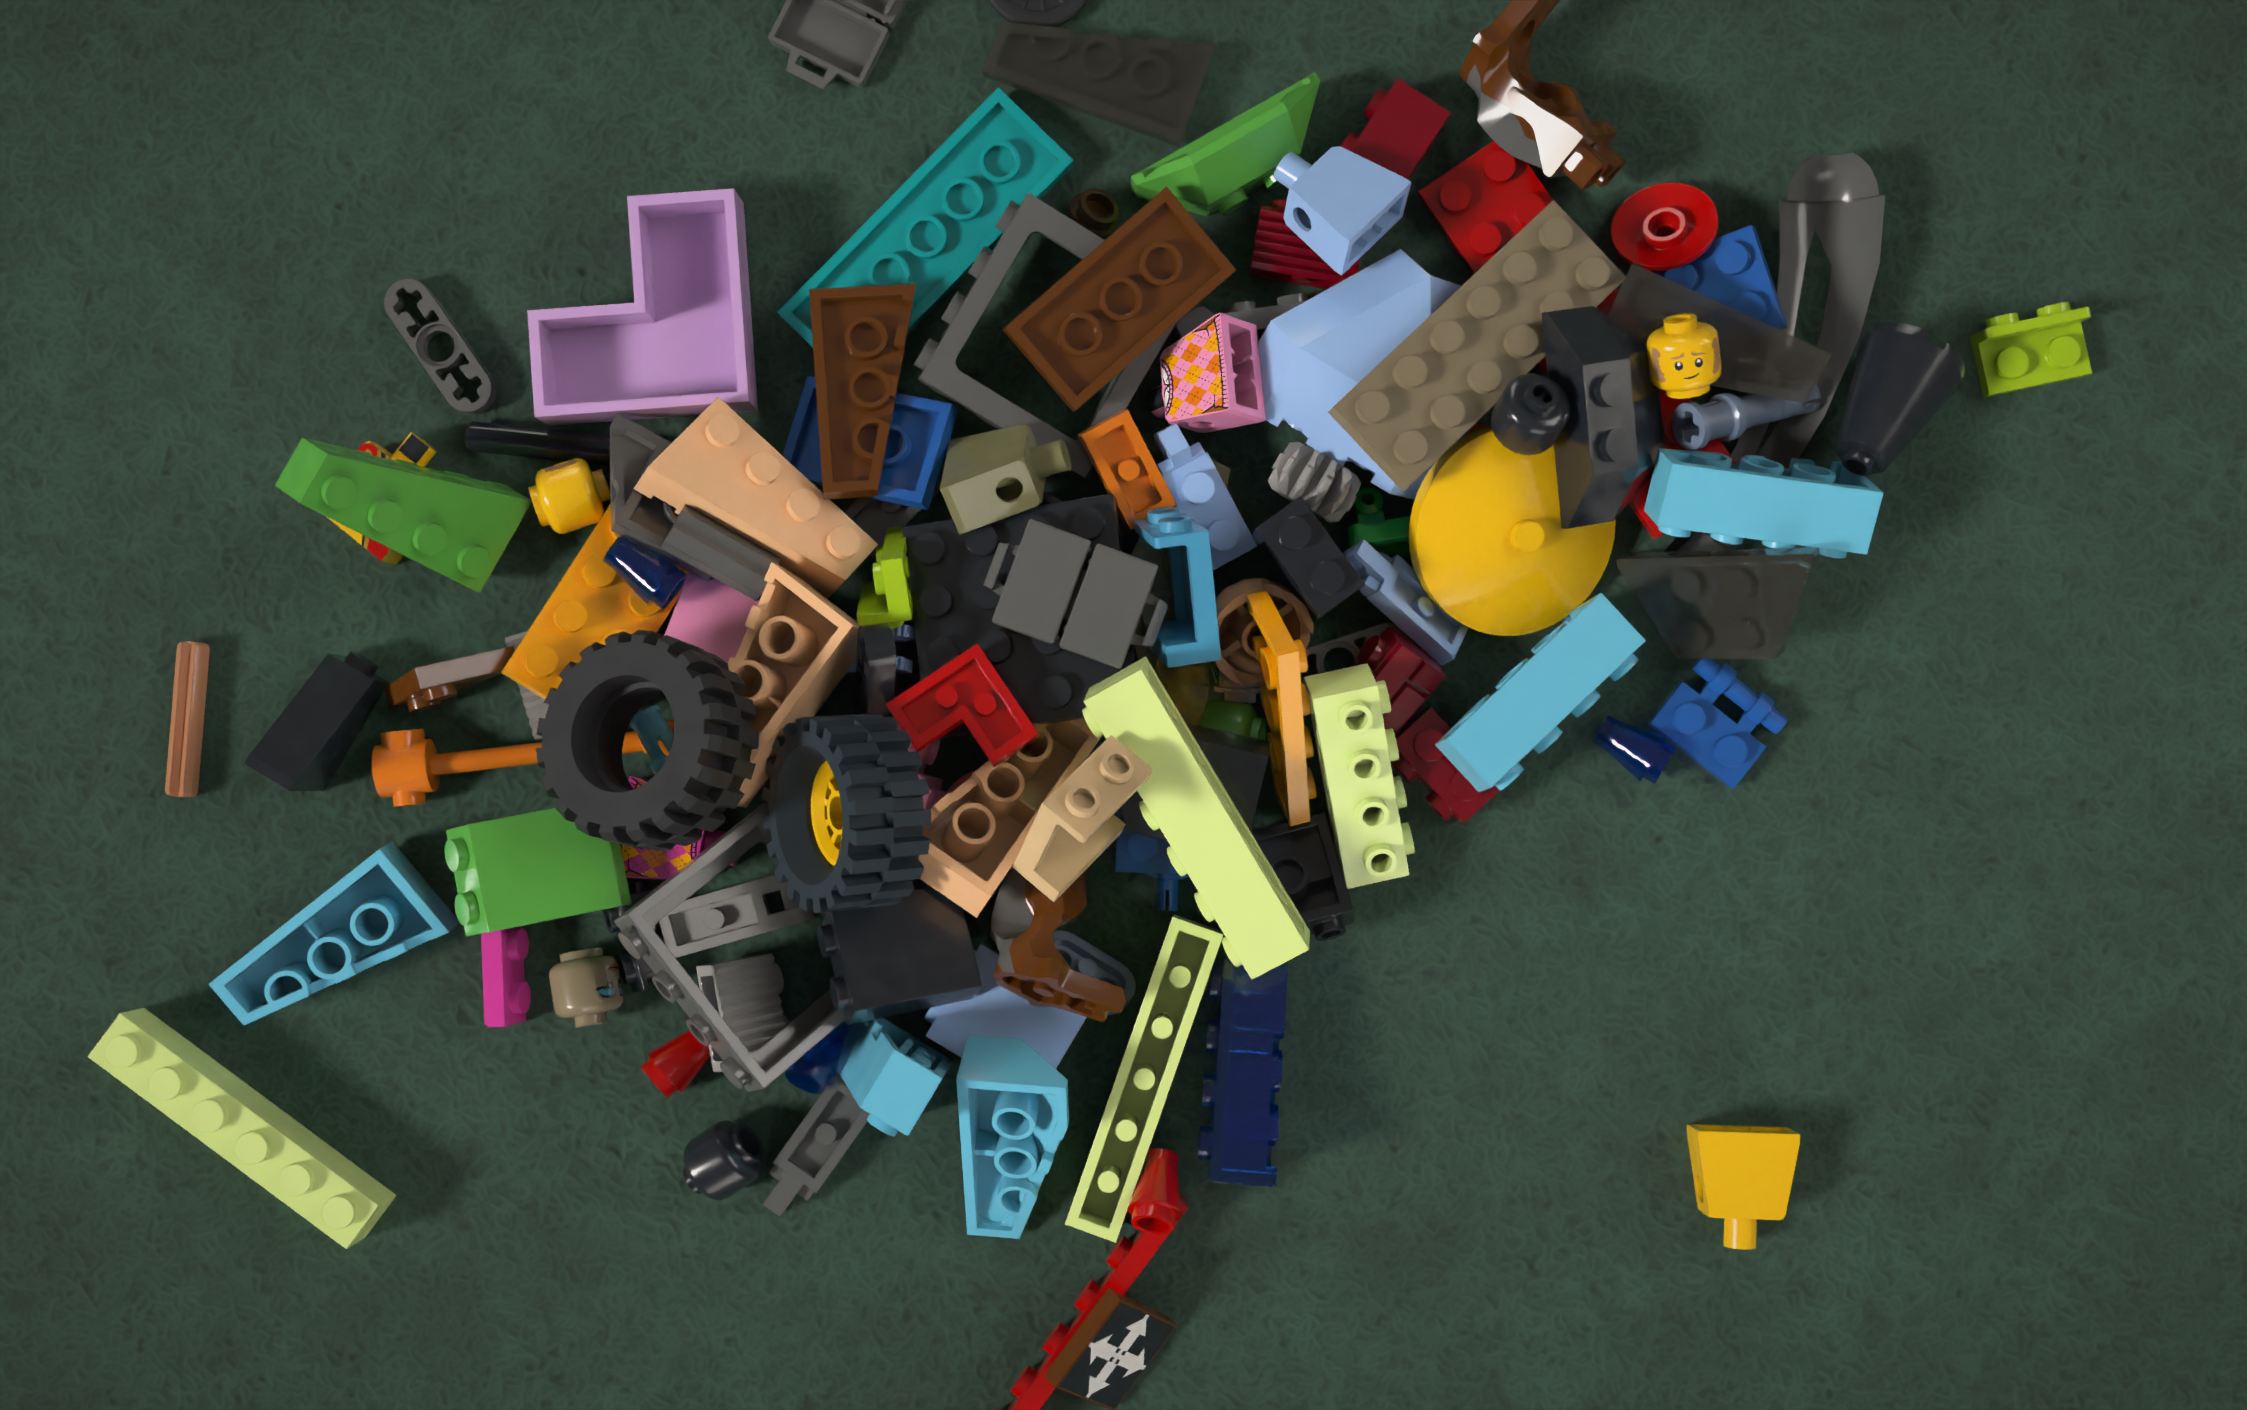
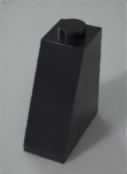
M350 651L347 657L328 653L252 750L244 764L289 791H325L384 692V688L389 683L375 674L379 666L353 651Z

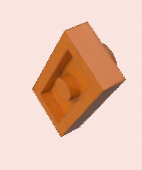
M1123 409L1077 434L1107 493L1115 496L1117 512L1126 529H1134L1135 520L1147 519V512L1149 510L1177 505L1127 409Z

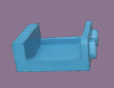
M1165 507L1149 510L1147 512V519L1134 521V529L1140 537L1154 548H1167L1175 620L1162 622L1154 646L1148 648L1168 668L1221 660L1209 530L1187 514H1180L1179 508ZM1144 624L1145 635L1147 633L1149 624Z

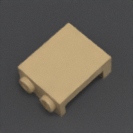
M1110 735L1041 804L1012 867L1050 900L1055 902L1121 834L1126 824L1116 817L1114 813L1149 779L1152 768L1114 736Z

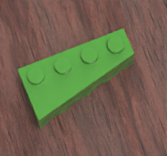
M303 437L275 484L277 488L300 504L478 593L483 589L532 503V500L502 483L489 480L486 482L450 471L442 472L403 460L396 459L395 461L377 457L367 452Z

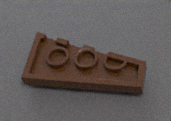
M916 284L809 289L824 500L878 496L915 299Z

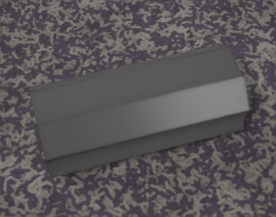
M684 505L661 546L663 550L757 601L767 585V581H764L771 562L778 565L780 558L687 505Z

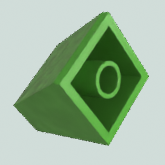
M556 808L472 823L446 830L448 840L444 850L445 859L449 869L454 872L458 892L455 898V912L458 921L464 926L466 936L631 904L620 844L605 841L581 832L576 828L575 822L565 820Z

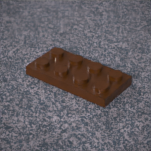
M1165 187L1002 330L1074 412L1236 269L1168 187Z

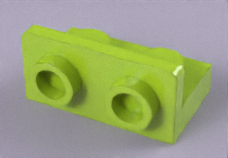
M2062 302L2037 309L2038 317L2019 321L2018 313H2009L1985 320L1986 329L1970 336L1983 398L2092 374L2081 324L2082 321L2091 318L2089 307L2071 310L2069 302Z
M906 526L886 528L883 546L876 547L877 563H873L874 581L862 584L856 613L859 626L888 623L891 629L903 625L904 621L912 620L913 599L908 584L910 572L908 556H906L907 544L906 537L902 535V527Z

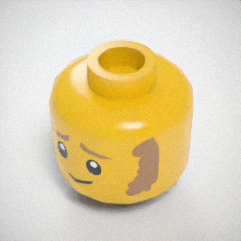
M1684 313L1666 317L1663 320L1664 326L1652 332L1647 339L1646 346L1652 384L1661 390H1665L1666 396L1674 399L1692 398L1707 393L1710 390V384L1718 380L1721 375L1722 366L1717 330L1710 324L1697 322L1695 314Z
M575 458L541 469L535 476L536 485L528 487L541 526L551 525L552 529L559 534H565L598 523L605 513L603 502L611 500L610 489L603 470L600 469L592 472L588 463L581 458Z

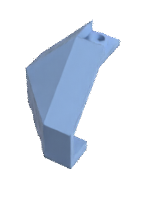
M1399 249L1271 320L1258 342L1266 421L1276 427L1279 426L1282 420L1286 421L1291 427L1302 432L1308 438L1305 443L1308 446L1337 461L1342 466L1346 461H1349L1364 470L1370 471L1374 475L1371 483L1389 494L1415 500L1422 481L1434 463L1405 491H1402L1328 412L1461 286L1431 276L1403 250ZM1465 433L1462 437H1460L1457 441H1459L1460 439L1464 438V437L1466 436V433Z

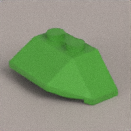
M1316 72L1311 73L1262 103L1132 175L1131 190L1135 197L1150 201L1165 187H1168L1187 211L1208 216L1219 210L1222 216L1246 204L1249 201L1247 193L1265 184L1267 189L1270 190L1281 185V183L1274 179V172L1282 158L1289 152H1293L1300 157L1320 83Z

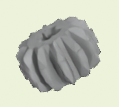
M1290 442L1284 452L1279 454L1272 466L1273 471L1268 479L1272 490L1291 502L1301 496L1314 515L1329 523L1339 522L1346 511L1350 510L1357 498L1356 494L1361 485L1358 476L1349 469L1300 442Z

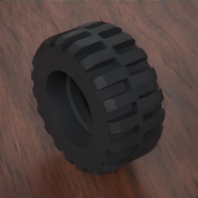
M638 630L633 634L620 632L609 635L605 639L606 645L595 642L580 653L582 660L579 663L570 661L559 674L563 680L558 688L551 687L544 701V703L549 704L545 719L539 718L537 735L542 736V747L536 748L538 767L546 769L547 775L541 777L542 784L548 797L558 799L555 802V807L562 817L567 821L575 822L576 828L589 836L622 845L656 851L671 850L676 844L682 846L690 845L701 839L703 836L701 829L713 832L725 822L726 817L723 812L727 807L736 809L744 796V793L740 791L744 779H752L756 764L750 762L751 750L759 748V731L751 729L750 721L755 720L757 717L753 700L742 697L746 693V685L737 673L729 671L728 663L700 647L654 631ZM664 694L671 706L674 718L672 746L665 763L657 774L642 786L633 789L623 767L622 748L624 737L635 714L647 702Z

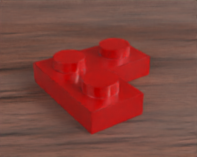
M978 643L885 704L901 729L906 730L911 737V744L918 752L963 722L993 767L1040 737Z

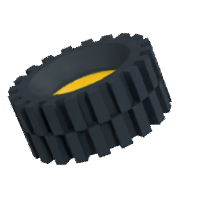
M879 713L801 717L795 719V723H788L782 729L784 737H776L772 749L777 758L767 760L765 772L771 778L770 785L763 786L762 800L769 802V815H763L764 830L771 831L772 841L766 845L769 857L778 859L779 864L774 872L779 883L788 882L787 896L791 901H800L799 908L806 912L814 911V913L888 906L900 903L901 897L909 896L915 889L911 880L921 878L924 866L918 858L919 855L928 854L930 839L923 836L924 825H931V809L923 808L922 796L929 794L927 779L918 778L917 770L923 765L918 751L908 752L912 741L906 730L897 731L898 722L892 717H883V714Z

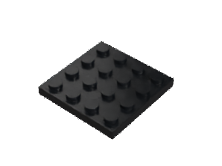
M1107 494L1038 505L1037 507L963 534L958 533L953 519L902 527V535L906 537L907 544L906 556H908L910 572L908 584L913 599L912 616L920 680H923L978 643L1033 726L1084 719L1082 709L1086 705L1083 701L1088 689L1120 670L1062 649L1059 644L1064 633L1063 627L1068 622L1066 620L1063 621L1058 634L1060 639L1054 645L994 624L992 618L1001 596L983 584L998 544L1020 545L1030 519L1090 540L1092 552L1088 553L1083 569L1087 570L1089 566L1088 559L1092 558L1097 544L1123 552L1115 496ZM1006 554L996 581L997 584L1005 586L1015 555ZM1130 645L1122 669L1137 662L1135 645ZM963 722L938 740L970 736L972 734Z

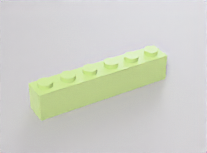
M1144 657L1090 687L1083 701L1086 707L1082 709L1087 725L1097 738L1103 735L1106 739L1110 735L1114 736L1152 768L1149 779L1137 790L1143 799L1139 801L1141 813L1152 830L1155 831L1160 828L1170 844L1167 847V854L1173 867L1180 876L1189 875L1198 892L1194 893L1198 908L1208 922L1216 920L1225 935L1222 938L1224 950L1235 967L1243 965L1252 980L1308 951L1310 944L1309 928L1148 659Z
M1175 914L1173 915L1065 1225L1116 1243L1224 933L1222 931Z
M145 1008L120 1013L88 1055V1058L345 1249L363 1240L396 1197V1194Z

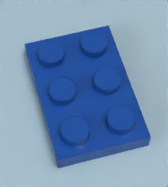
M807 376L782 456L818 488H823L815 377ZM897 393L878 496L867 498L924 510L929 509L958 414V410L952 403Z

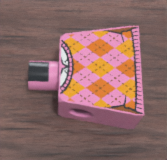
M1218 313L1163 350L1160 357L1162 385L1151 389L1147 394L1148 407L1157 418H1166L1171 425L1177 424L1178 427L1198 433H1208L1260 423L1266 420L1257 326L1255 324Z

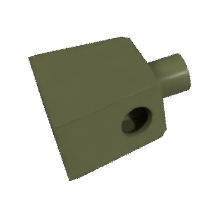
M1025 424L950 440L940 491L958 533L963 534L1037 507L1043 501L1045 478L1071 470L1069 452L1063 439L1038 446L1031 428Z

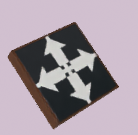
M1109 1288L1044 1376L1055 1388L1110 1410H1115L1176 1328L1177 1324L1166 1314Z

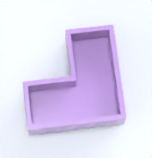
M734 188L627 196L634 303L527 310L534 417L548 426L611 422L617 413L629 420L700 415L717 397L723 400L734 412L758 411L744 203Z

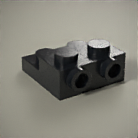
M1325 813L1310 816L1311 822L1290 826L1287 822L1252 831L1253 837L1309 928L1310 935L1314 934L1317 941H1327L1345 934V925L1354 923V910Z

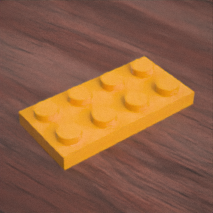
M610 504L501 673L541 698L546 699L550 688L557 689L563 679L559 674L570 661L579 663L582 660L580 653L591 644L598 642L606 645L605 639L609 635L620 632L633 634L638 630H645L657 633L678 600L689 572L611 531Z

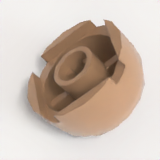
M1265 578L1243 579L1226 587L1215 598L1221 660L1213 662L1233 683L1243 685L1242 683L1258 684L1260 687L1266 686L1260 662L1255 658L1252 638L1263 634L1254 617L1249 614L1246 595L1267 590L1293 641L1298 639L1302 641L1306 656L1308 657L1309 651L1307 646L1310 642V632L1313 634L1314 624L1305 604L1286 586Z

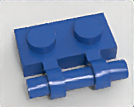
M1703 653L1691 668L1706 680L1702 688L1697 693L1684 682H1679L1647 724L1727 787L1735 788L1766 748L1764 744L1750 734L1756 725L1761 723L1772 733L1777 734L1785 726L1788 718L1773 707L1775 701L1763 691L1757 694L1737 679L1736 675L1738 672L1725 662L1719 665L1707 654ZM1724 694L1744 710L1735 722L1712 705L1719 695Z

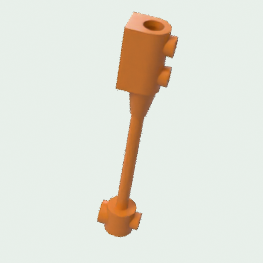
M674 720L667 721V724L674 733ZM424 729L385 732L380 734L381 745H376L372 752L373 781L380 797H393L394 807L426 804L425 793L438 790L440 775L538 764L536 748L542 747V742L437 754L433 741L425 739ZM626 732L622 754L642 751L644 754H648L636 732ZM658 741L661 750L665 756H668L669 752L664 743Z

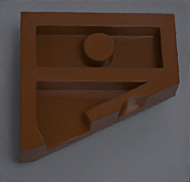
M514 646L416 667L384 688L389 707L393 708L408 704L410 712H417L442 704L441 700L456 696L458 694L457 690L502 674V670L515 652Z

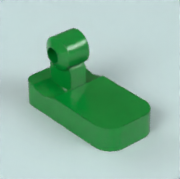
M1373 488L1359 490L1356 494L1357 498L1353 503V513L1357 518V524L1347 528V549L1364 539L1376 551L1382 552L1391 558L1397 554L1400 557L1411 556L1409 550L1410 516L1387 519L1385 521L1384 512L1382 511V495Z

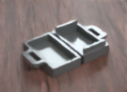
M786 0L768 35V39L772 45L790 53L786 67L787 72L823 90L831 85L835 77L863 89L890 37L886 27L891 29L895 27L908 0ZM799 58L826 71L824 77L797 65Z
M1030 519L1020 545L998 544L983 585L1001 596L992 618L993 623L1054 645L1060 639L1058 634L1063 621L1066 620L1068 622L1063 627L1064 633L1059 644L1062 649L1119 670L1123 667L1130 645L1153 647L1168 608L1165 602L1150 593L1158 572V565L1102 544H1097L1092 558L1088 559L1089 566L1087 570L1083 569L1088 553L1092 552L1090 540ZM1009 553L1015 555V559L1005 586L997 584L996 581L1006 554ZM1145 604H1149L1156 608L1144 638L1136 635L1135 632Z

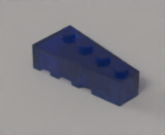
M1222 955L1221 968L1212 967L1209 999L1219 1000L1217 1021L1207 1020L1205 1052L1215 1053L1214 1073L1203 1074L1201 1105L1211 1106L1210 1127L1200 1126L1198 1139V1159H1207L1210 1183L1276 1187L1277 1167H1273L1271 1156L1272 1146L1276 1147V1142L1279 1140V1105L1275 1103L1276 1093L1280 1092L1282 1084L1283 1054L1282 1049H1279L1280 1039L1284 1038L1287 962L1252 980L1244 966L1235 967L1228 956Z

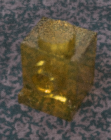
M1156 656L1154 671L1185 723L1201 726L1210 689V662L1168 668Z

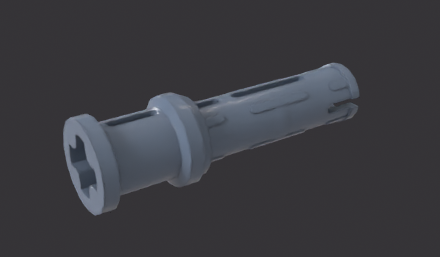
M1803 379L1796 383L1742 397H1737L1731 393H1721L1712 397L1709 402L1699 405L1697 402L1689 401L1678 405L1672 416V430L1680 446L1686 450L1694 451L1705 447L1711 440L1719 439L1726 442L1735 440L1750 427L1804 413H1812L1819 408L1820 403L1814 401L1804 404V402L1819 399L1821 394L1815 382L1809 379Z

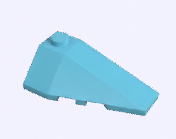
M968 1034L956 1078L967 1235L1020 1239L1037 1200L1038 1191L1043 1179L1050 1170L1060 1140H1063L1068 1128V1080L1022 1038Z

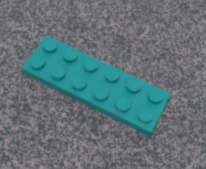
M998 87L777 313L813 348L809 289L916 284L909 334L968 274L983 246L992 249L998 243L1003 232L995 228L1009 202L1012 200L1020 205L1028 193L1041 199L1074 166V160Z

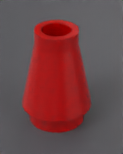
M688 1030L647 1053L649 1059L640 1068L654 1085L669 1098L677 1090L683 1093L711 1056L709 1045L705 1046L700 1043Z
M1162 1148L1151 1149L1147 1152L1145 1166L1128 1206V1212L1132 1215V1226L1142 1232L1168 1234L1174 1230L1175 1222L1181 1219L1178 1179L1179 1156L1175 1152Z

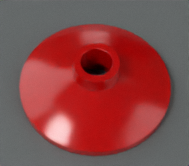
M1674 182L1655 184L1634 193L1618 208L1611 224L1612 242L1617 253L1626 262L1635 267L1654 271L1675 269L1696 260L1711 246L1718 231V213L1712 199L1694 186Z

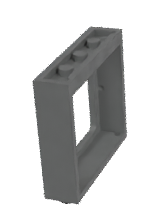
M1028 193L1020 205L1011 200L998 220L995 228L1003 232L993 251L983 246L972 264L968 274L975 277L976 280L966 296L957 291L941 317L943 321L949 324L939 342L929 338L914 363L915 366L922 369L916 382L995 430L1022 424L1028 425L1038 446L1063 439L1071 460V470L1066 471V473L1077 479H1083L1093 464L1079 438L1077 440L1071 439L964 374L956 366V358L1030 234L1040 233L1082 260L1105 241ZM1174 325L1113 378L1083 431L1126 409Z
M765 802L614 921L621 930L618 937L624 948L634 958H643L656 974L652 977V981L657 990L669 1002H678L689 1016L686 1024L693 1036L705 1046L711 1044L723 1060L720 1063V1068L726 1078L739 1089L744 1087L747 1092L767 1087L845 1020L843 1009L836 1010L834 1008L829 988L756 1051L750 1052L655 932V926L663 917L756 843L768 844L772 841L771 831L764 830L763 815H769V802ZM822 912L820 914L824 918L827 912Z

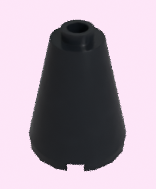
M1882 322L1875 325L1871 333H1865L1858 347L1835 447L1842 465L1848 471L1861 476L1884 472L1957 391L1965 376V366L1961 357L1952 346L1947 343L1944 350H1941L1929 342L1932 335L1931 332L1902 322Z

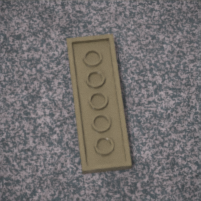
M1553 200L1333 406L1328 413L1402 491H1405L1497 403L1511 380L1520 375L1527 374L1545 357L1542 312L1594 306L1596 308L1627 277Z

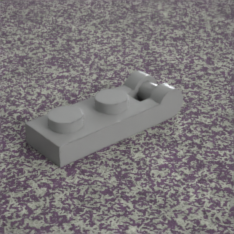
M775 874L686 899L663 917L659 924L666 947L677 958L805 922L815 917L813 911L806 912L799 908L800 901H791L786 894L788 882L779 883ZM780 890L785 910L770 914L765 894Z

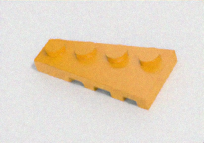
M1266 590L1246 595L1249 614L1254 617L1263 634L1252 638L1255 658L1260 662L1262 676L1266 686L1260 687L1262 707L1271 732L1266 733L1267 741L1270 742L1269 756L1274 791L1289 825L1294 826L1311 822L1309 799L1316 798L1314 778L1306 763V758L1313 757V744L1309 730L1304 726L1303 716L1310 715L1311 707L1306 687L1301 683L1300 673L1307 672L1308 662L1302 641L1300 639L1293 641Z

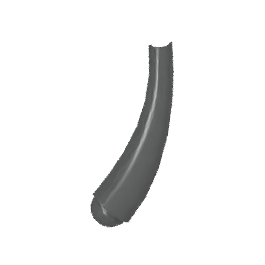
M1853 152L1828 156L1810 155L1794 171L1788 184L1786 197L1779 199V248L1775 289L1788 328L1769 334L1757 392L1782 386L1796 325L1805 264L1815 231L1832 265L1821 335L1803 379L1815 382L1821 394V398L1805 401L1804 404L1816 401L1820 403V406L1812 413H1804L1779 420L1772 434L1757 455L1778 462L1784 468H1789L1791 458L1799 459L1827 412L1860 337L1880 264L1885 194L1879 195L1877 180L1872 169L1861 157ZM1769 423L1747 428L1738 438L1736 446L1731 453V457L1737 465H1740L1741 457L1756 454ZM1691 531L1689 537H1675L1663 552L1662 557L1684 580L1700 589L1738 544L1717 541L1710 537V533Z

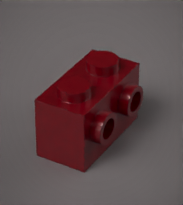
M1431 707L1425 708L1396 736L1399 760L1392 761L1391 764L1408 782H1411L1415 777L1430 792L1424 799L1444 821L1453 817L1457 822L1465 823L1499 789L1494 785L1490 789L1478 792L1435 746L1451 728Z

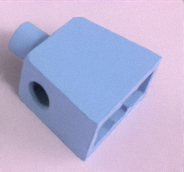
M1341 146L1331 147L1313 165L1295 153L1289 152L1282 158L1274 172V179L1289 189L1283 216L1285 224L1341 276L1403 217L1411 182L1406 178Z

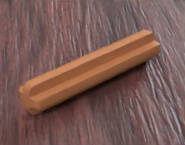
M179 642L176 650L165 782L166 794L174 797H194L198 793L210 654L209 645L202 642Z

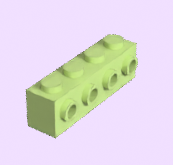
M1368 663L1304 677L1310 700V714L1333 841L1347 889L1409 876L1406 855L1414 854L1415 848L1408 822H1400L1398 809L1407 807V800L1401 777H1393L1391 762L1399 760V752L1393 729L1385 730L1383 714L1391 712V703L1385 681L1376 682Z

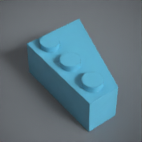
M878 1018L854 1023L833 1057L832 1062L859 1107L870 1113L866 1120L883 1133L895 1137L898 1131L906 1136L910 1134L948 1071L953 1059L885 1018Z

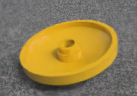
M1488 426L1472 432L1457 441L1428 471L1416 494L1411 511L1409 550L1416 576L1422 588L1434 604L1449 617L1471 629L1490 635H1525L1543 630L1566 618L1591 594L1608 564L1615 538L1616 520L1562 529L1554 444L1541 454L1527 456L1514 453L1498 441L1494 436L1492 427Z

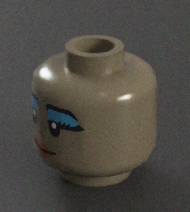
M602 948L560 954L561 963L555 964L549 971L555 1014L561 1018H574L576 1028L608 1023L606 1012L616 1010L623 1003L617 960L612 956L603 955Z

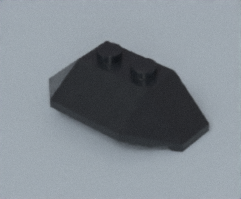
M1594 306L1542 312L1547 377L1562 387L1571 404L1570 418L1554 442L1562 529L1614 521L1652 477L1658 448L1664 449L1659 388L1653 385L1650 380L1647 346Z

